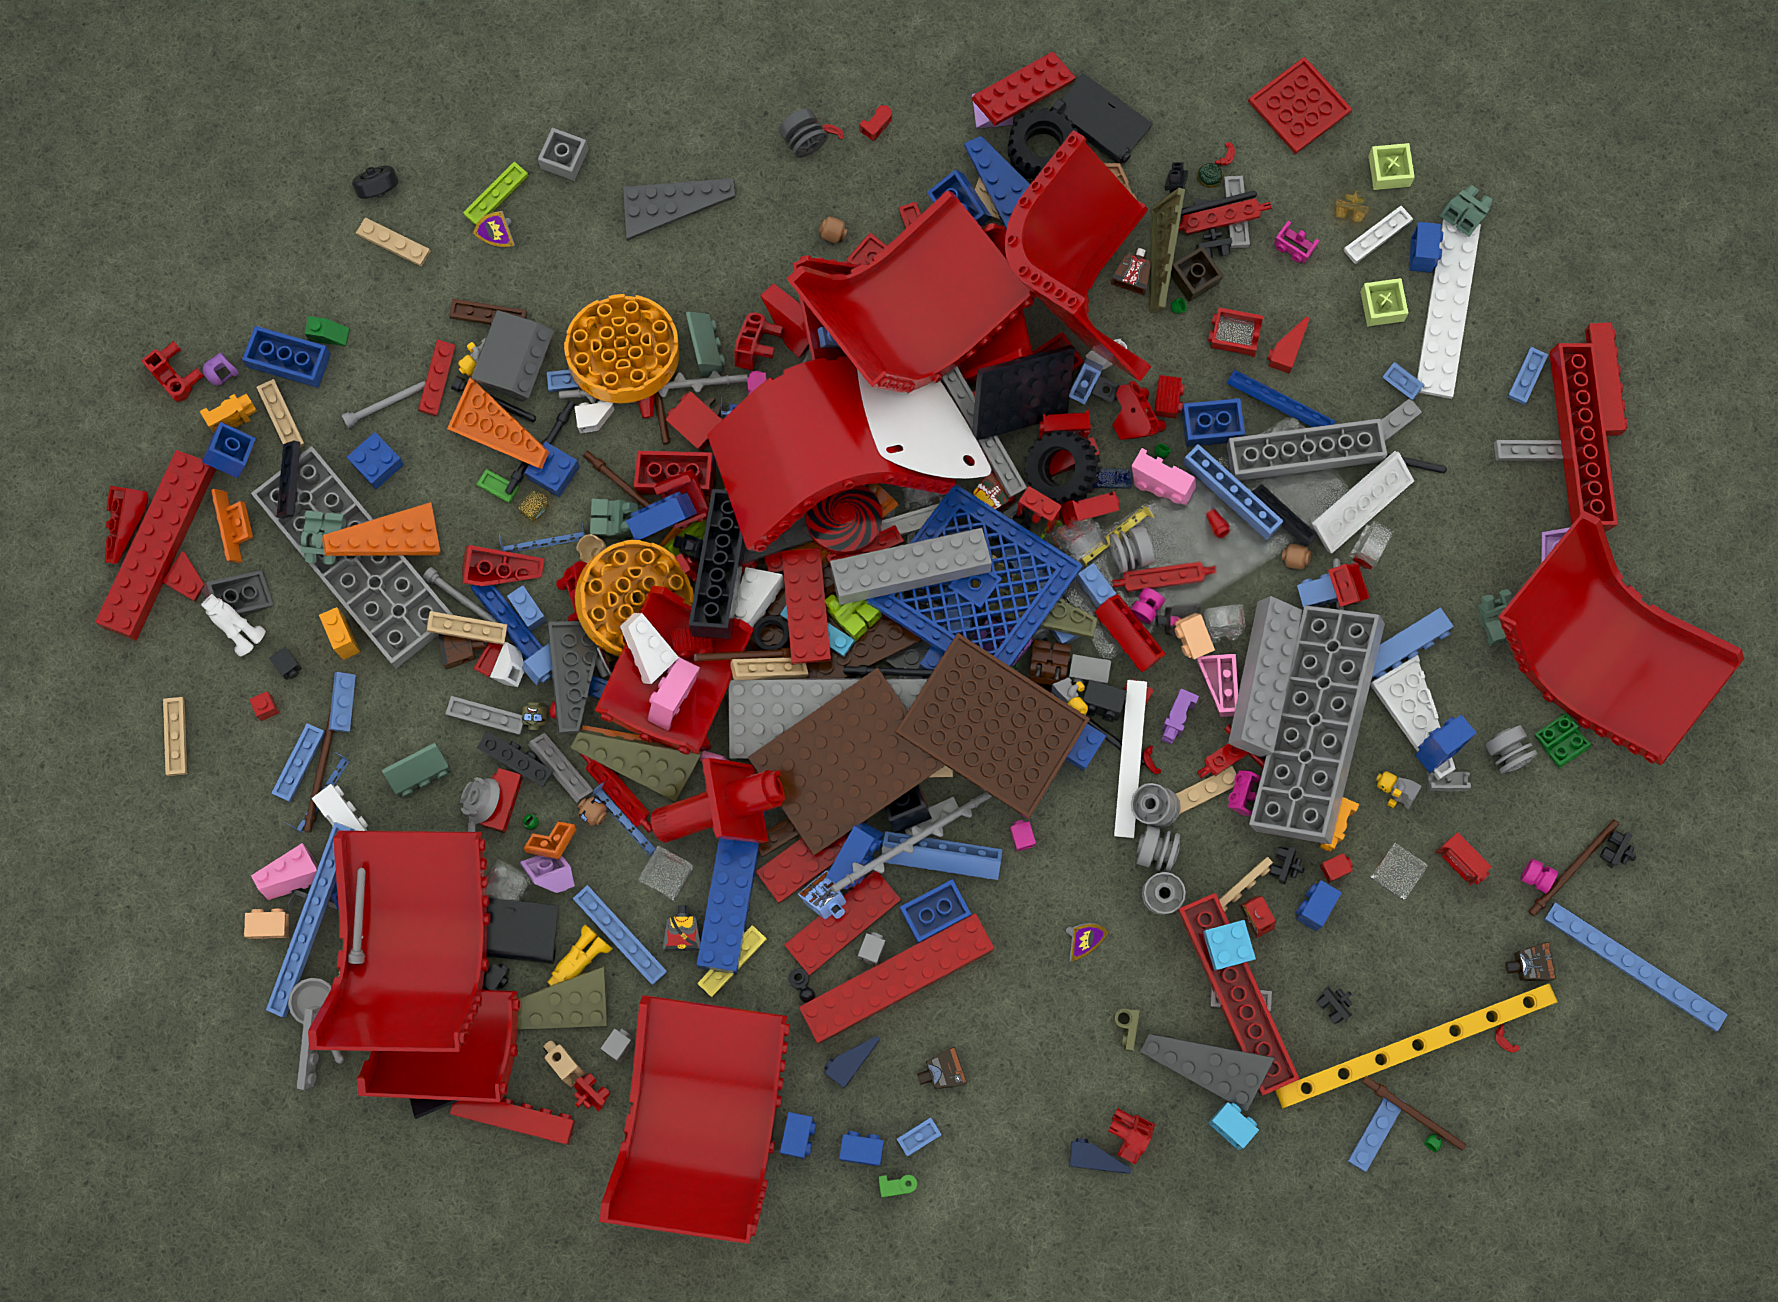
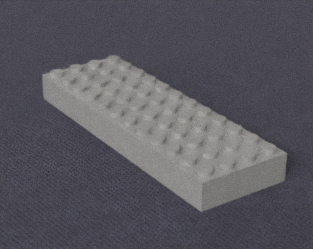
M312 446L299 457L294 516L285 519L276 518L281 470L251 493L304 558V553H301V535L304 530L306 511L323 512L324 516L326 513L343 514L346 528L373 520ZM318 554V561L309 563L395 669L438 636V633L426 631L430 611L453 615L403 555L337 556L336 562L330 565L324 564V555Z
M1304 606L1274 753L1266 756L1249 823L1256 832L1325 844L1332 843L1385 623L1380 615Z
M862 678L731 679L729 683L730 758H748V756ZM886 678V680L905 708L909 710L928 678Z

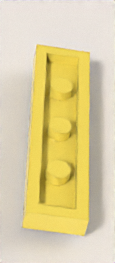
M753 925L744 933L738 970L767 940ZM709 970L697 984L713 998L734 974Z

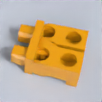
M233 394L230 396V399L224 400L219 407L208 411L207 408L200 411L213 433L220 422L236 428L243 421L245 423L251 421L248 416L257 412L247 394L239 398Z
M1342 797L1332 843H1321L1320 848L1331 852L1332 849H1335L1336 844L1344 839L1345 834L1343 832L1347 828V818L1357 811L1358 803Z

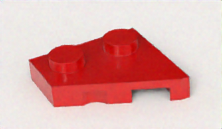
M183 551L162 580L163 584L194 602L202 593L201 590L205 585Z
M679 554L675 557L683 572L696 583L700 560L686 554Z

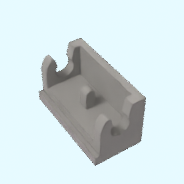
M1426 772L1427 791H1468L1471 788V783L1468 782L1469 772H1451L1440 780L1436 779L1434 772Z

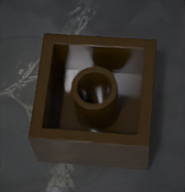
M1203 246L1173 263L1171 270L1172 279L1188 302L1218 285L1223 278V274Z

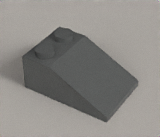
M262 570L205 583L201 590L205 600L213 594L217 599L220 598L229 604L241 617L273 606Z

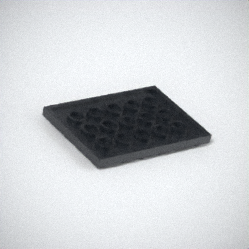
M1068 345L978 369L972 433L975 439L979 441L1039 424V421H1043V414H1045V417L1055 414H1068L1075 347Z

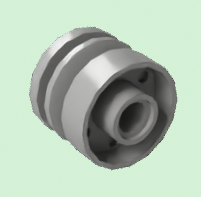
M1143 525L1130 528L1129 538H1127L1123 531L1119 532V537L1116 533L1110 535L1112 557L1121 573L1127 572L1128 567L1130 570L1135 569V560L1140 567L1154 563L1153 545Z
M1521 725L1503 730L1485 744L1491 756L1501 755V758L1495 762L1496 765L1506 763L1505 766L1499 769L1501 774L1515 771L1525 766L1538 755L1536 750L1529 753L1526 752V750L1533 746L1532 743L1521 744L1527 737Z
M1154 783L1144 784L1132 796L1131 810L1135 818L1144 824L1164 828L1173 824L1179 817L1181 809L1180 800L1172 790Z
M1147 825L1145 833L1140 837L1136 851L1138 853L1136 864L1149 868L1152 861L1155 860L1157 861L1156 870L1159 871L1162 863H1165L1164 872L1169 873L1179 853L1180 834L1175 833L1171 841L1169 840L1171 831H1167L1164 838H1160V828Z
M1168 872L1153 875L1146 881L1142 890L1143 902L1148 910L1160 915L1171 914L1179 909L1185 900L1186 894L1184 884L1180 878ZM1160 889L1167 890V899H1163L1160 897Z

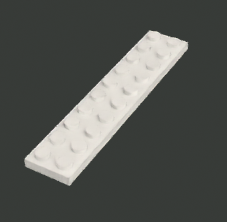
M1443 219L1441 228L1443 240L1439 246L1442 249L1441 260H1438V265L1434 270L1417 379L1425 384L1419 393L1452 399L1481 224L1468 237L1456 228L1460 222L1459 220L1453 226Z

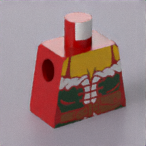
M993 471L984 478L972 493V495L999 512L1012 505L1016 500V496L1008 497Z
M1255 896L1239 904L1256 938L1274 930L1276 921L1262 896Z

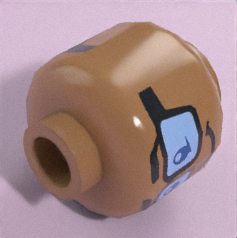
M596 797L584 798L578 805L580 809L578 816L590 826L600 825L608 815L606 805Z

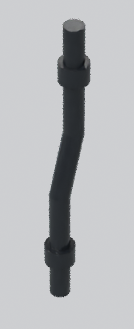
M568 401L562 413L558 414L557 422L548 437L541 442L542 445L545 441L549 444L554 442L562 426L568 422V416L575 403ZM522 461L517 471L513 472L511 481L505 489L507 494L511 495L517 484L521 483L524 478L523 474L529 466L528 463Z

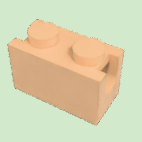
M1194 613L1174 622L1176 626L1174 628L1175 633L1179 639L1181 638L1183 643L1181 648L1186 657L1196 659L1215 650L1201 614Z
M252 909L251 913H245L244 937L248 939L289 938V914L283 912L284 909H271V912H264L263 909Z

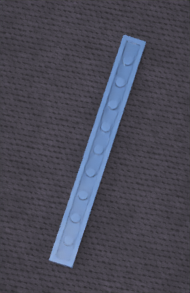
M334 822L266 1008L267 1011L280 1017H287L289 995L294 986L300 981L336 883L333 838L338 830L355 831V829L338 822Z
M1556 902L1545 916L1544 920L1715 1032L1719 1030L1727 1017V1013Z

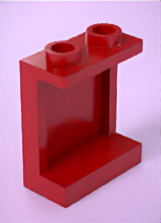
M691 391L681 397L679 405L676 408L673 407L665 419L701 452L710 444L707 434L723 420Z
M692 469L658 482L654 487L656 494H661L663 499L679 491L681 495L687 492L697 513L673 524L674 529L678 527L684 529L690 526L693 521L701 522L707 519L709 503Z
M1358 562L1349 565L1347 563L1328 570L1340 607L1370 598Z

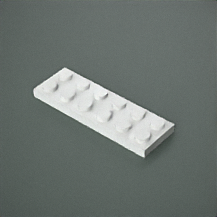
M1394 451L1312 523L1328 552L1333 553L1414 482L1399 452Z

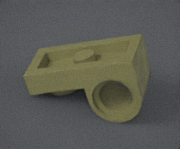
M1120 1009L1114 1015L1113 1022L1115 1026L1119 1029L1127 1030V1034L1123 1033L1121 1045L1125 1046L1124 1051H1134L1139 1010ZM1120 1014L1128 1016L1129 1021L1127 1024L1119 1022L1118 1016Z

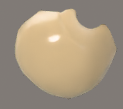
M588 534L579 540L576 549L580 553V559L588 563L595 555L606 549V544L599 537Z

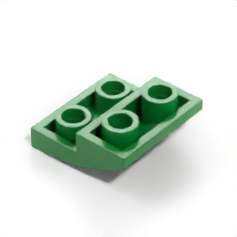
M1566 713L1535 733L1538 742L1559 768L1591 748V743L1578 730L1579 726Z

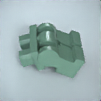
M1470 185L1465 191L1462 190L1454 197L1440 215V217L1453 226L1459 220L1460 222L1456 228L1468 237L1472 235L1486 217L1493 201L1486 195L1481 201L1475 199L1474 197L1479 190L1473 185Z
M592 498L590 534L599 538L611 539L632 537L626 520L632 518L631 513L638 511V505L620 499L608 501L607 499Z
M306 511L304 530L301 535V553H304L305 562L315 563L318 561V554L324 555L323 535L346 528L343 514L326 513L324 516L323 512ZM324 555L323 563L333 565L336 562L337 556Z
M1508 589L1500 591V599L1497 600L1492 595L1482 596V604L1478 605L1479 617L1488 637L1487 641L1490 647L1507 641L1498 617L1513 599V595Z

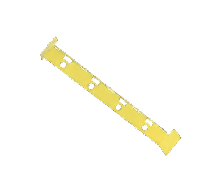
M1142 506L1143 509L1138 510L1111 533L1114 532L1119 537L1120 531L1126 533L1146 516L1152 518L1154 516L1149 508ZM1111 533L1083 555L1078 556L1083 566L1088 567L1087 563L1110 545L1109 535Z

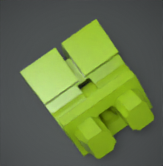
M830 595L825 600L828 607L826 611L855 642L867 632V626L871 628L882 617L879 610L867 603V599L839 605L838 599L834 595Z

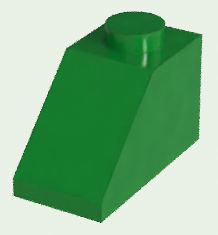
M308 316L305 335L311 342L346 346L350 329L326 318Z

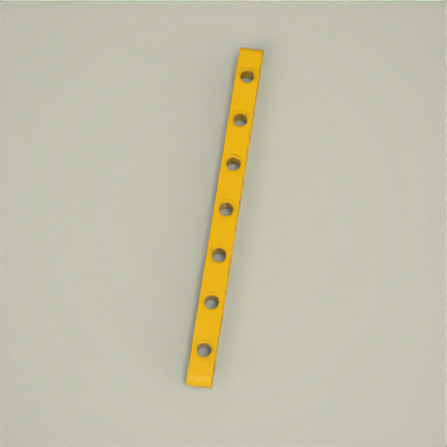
M1549 983L1281 1087L1275 1090L1283 1109L1558 1001ZM1524 998H1528L1530 1000V1008H1526L1524 1006ZM1487 1012H1491L1494 1015L1493 1022L1487 1020ZM1451 1026H1454L1458 1031L1456 1037L1452 1036L1449 1032ZM1414 1040L1421 1044L1419 1051H1416L1412 1046ZM1376 1055H1381L1384 1058L1383 1065L1376 1063ZM1339 1069H1344L1347 1072L1345 1080L1339 1078ZM1303 1083L1308 1084L1310 1087L1308 1094H1304L1301 1091Z

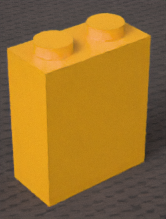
M337 607L319 615L333 650L343 660L361 652L347 618Z

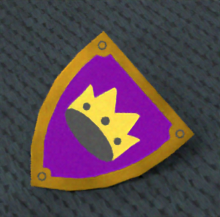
M503 211L489 213L476 224L473 234L480 240L497 247L515 246L508 227L511 224V220L505 218Z
M598 646L599 656H597L595 665H597L601 677L609 674L611 676L615 667L612 656Z
M1085 923L1075 927L1069 926L1066 929V933L1072 937L1070 961L1080 959L1095 950L1109 932L1103 926L1096 923Z

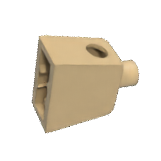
M551 1040L543 1046L547 1053L544 1058L568 1086L572 1087L578 1077L583 1078L586 1075L560 1044L556 1046Z

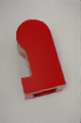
M886 105L879 106L876 109V114L869 122L863 120L859 124L860 132L874 142L892 120L891 109Z

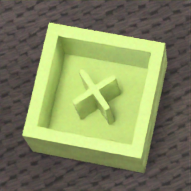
M1409 143L1373 146L1368 156L1373 189L1410 187L1415 177Z
M1401 278L1364 283L1360 293L1367 327L1405 321L1408 315V308Z

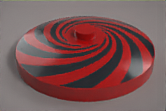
M859 485L849 490H842L823 499L806 512L805 521L808 533L817 545L831 553L845 555L860 552L875 541L881 530L883 515L880 502L875 494L864 485Z

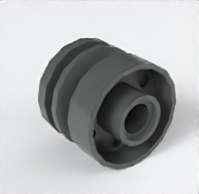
M809 108L792 113L779 127L780 134L789 143V148L793 150V154L797 158L806 157L817 151L828 138L826 131L823 130L822 125L818 123L816 116Z

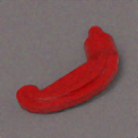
M830 124L822 126L824 131L838 135L839 139L844 138V133L840 128Z
M1230 142L1225 144L1228 148L1226 157L1216 160L1215 164L1223 166L1233 161L1235 149Z
M1150 745L1143 752V760L1151 772L1159 774L1161 773L1160 768L1155 767L1150 757L1153 752V746Z
M1501 1024L1495 1034L1497 1044L1508 1052H1517L1520 1047L1518 1045L1512 1046L1503 1037L1505 1032L1503 1030L1504 1024Z

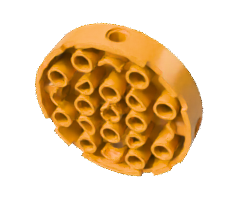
M625 294L611 295L607 299L596 300L590 303L574 317L568 327L566 341L564 342L568 367L577 385L592 397L611 403L636 402L657 393L674 375L680 358V345L672 318L659 304L638 295L632 297L625 296Z
M627 540L607 547L586 564L577 582L575 606L581 626L596 645L610 654L620 656L626 643L620 626L632 614L640 613L652 585L666 587L684 598L683 603L692 607L693 587H691L688 576L683 572L675 556L655 543ZM633 595L637 597L638 603L633 602Z

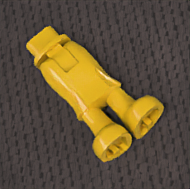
M585 924L581 929V937L575 945H572L569 953L557 964L554 972L551 973L553 976L547 982L553 985L579 976L584 968L592 963L591 960L599 953H609L613 948ZM595 940L586 953L582 951L590 942Z

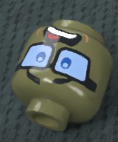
M528 702L522 708V723L527 725L529 730H540V726H544L547 723V707L543 706L542 702Z

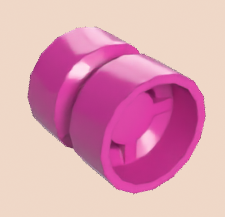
M1144 587L1138 597L1139 601H1135L1131 611L1139 620L1151 624L1157 615L1156 610H1160L1165 599L1158 592Z
M1532 858L1528 862L1520 880L1530 886L1535 884L1536 889L1547 893L1552 887L1558 871L1549 866L1544 868L1543 863Z

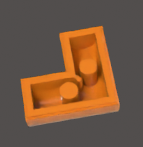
M558 821L549 836L532 833L523 849L528 854L560 859L577 829L574 824Z

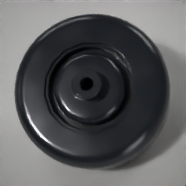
M384 165L367 168L365 172L353 179L352 186L358 198L369 199L384 196L385 193L398 185L399 180L394 168Z

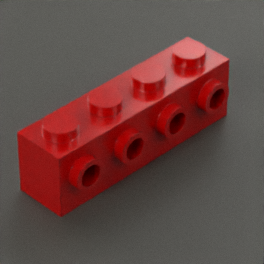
M1119 594L1108 598L1094 612L1098 616L1099 621L1106 626L1111 636L1117 640L1122 650L1128 654L1134 665L1141 672L1152 668L1166 655Z

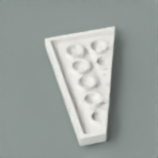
M1418 655L1370 684L1417 752L1419 751L1418 746L1430 736L1429 734L1436 728H1440L1439 717L1430 690L1427 688ZM1452 757L1432 771L1437 780H1440L1456 769Z

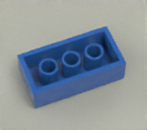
M255 326L242 360L248 368L319 388L331 353L324 345Z

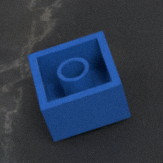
M1418 222L1411 236L1409 271L1431 273L1434 267H1437L1438 260H1441L1442 249L1439 248L1440 242L1443 240L1441 224Z
M220 422L212 434L202 462L238 478L246 465L256 438Z
M376 432L347 456L351 465L375 489L379 488L404 465L401 458Z
M545 441L543 446L549 451L543 468L540 469L529 465L525 475L528 480L560 498L580 466L576 459Z
M1322 880L1317 884L1313 883L1305 894L1307 900L1300 903L1295 912L1298 914L1296 920L1314 931H1318L1323 927L1342 892Z
M788 1112L780 1150L782 1155L806 1159V1155L810 1156L812 1143L809 1142L810 1135L815 1134L817 1124L813 1122V1117Z
M848 1131L847 1135L843 1134L839 1159L840 1161L880 1166L884 1140H880L878 1135L868 1134V1138L860 1137L858 1132Z

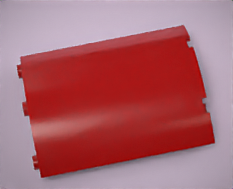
M652 585L640 613L647 618L673 650L671 630L689 628L692 607L683 603L684 598L666 587ZM734 618L731 639L712 638L713 653L744 651L754 628L742 619ZM626 642L595 711L601 714V719L607 722L613 721L639 734V738L644 741L650 742V740L678 749L680 753L689 755V753L698 754L733 675L730 666L732 660L695 662L694 656L686 660L700 667L698 677L687 698H684L681 703L680 711L672 718L671 727L667 731L647 720L651 707L649 700L653 692H658L660 689L658 685L661 679L668 676V669L652 684L643 683L639 669L635 665L631 649H629Z
M482 990V1005L478 1007V1015L474 1017V1024L470 1026V1034L466 1035V1043L462 1045L459 1052L369 1051L371 1052L369 1060L364 1061L362 1069L357 1076L358 1095L501 1102L503 1096L508 1092V1082L514 1057L518 1055L516 1040L518 1011L520 1010L521 1001L517 998V991Z

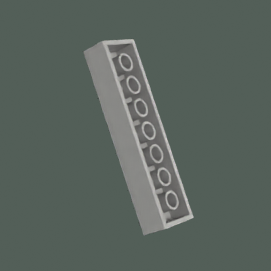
M1381 419L1229 438L1226 445L1231 474L1239 481L1383 462L1387 456Z
M979 528L830 561V571L839 605L988 573L991 572L992 562L983 529Z
M1272 596L1257 602L1228 742L1230 745L1259 757L1274 753L1302 615L1301 609Z

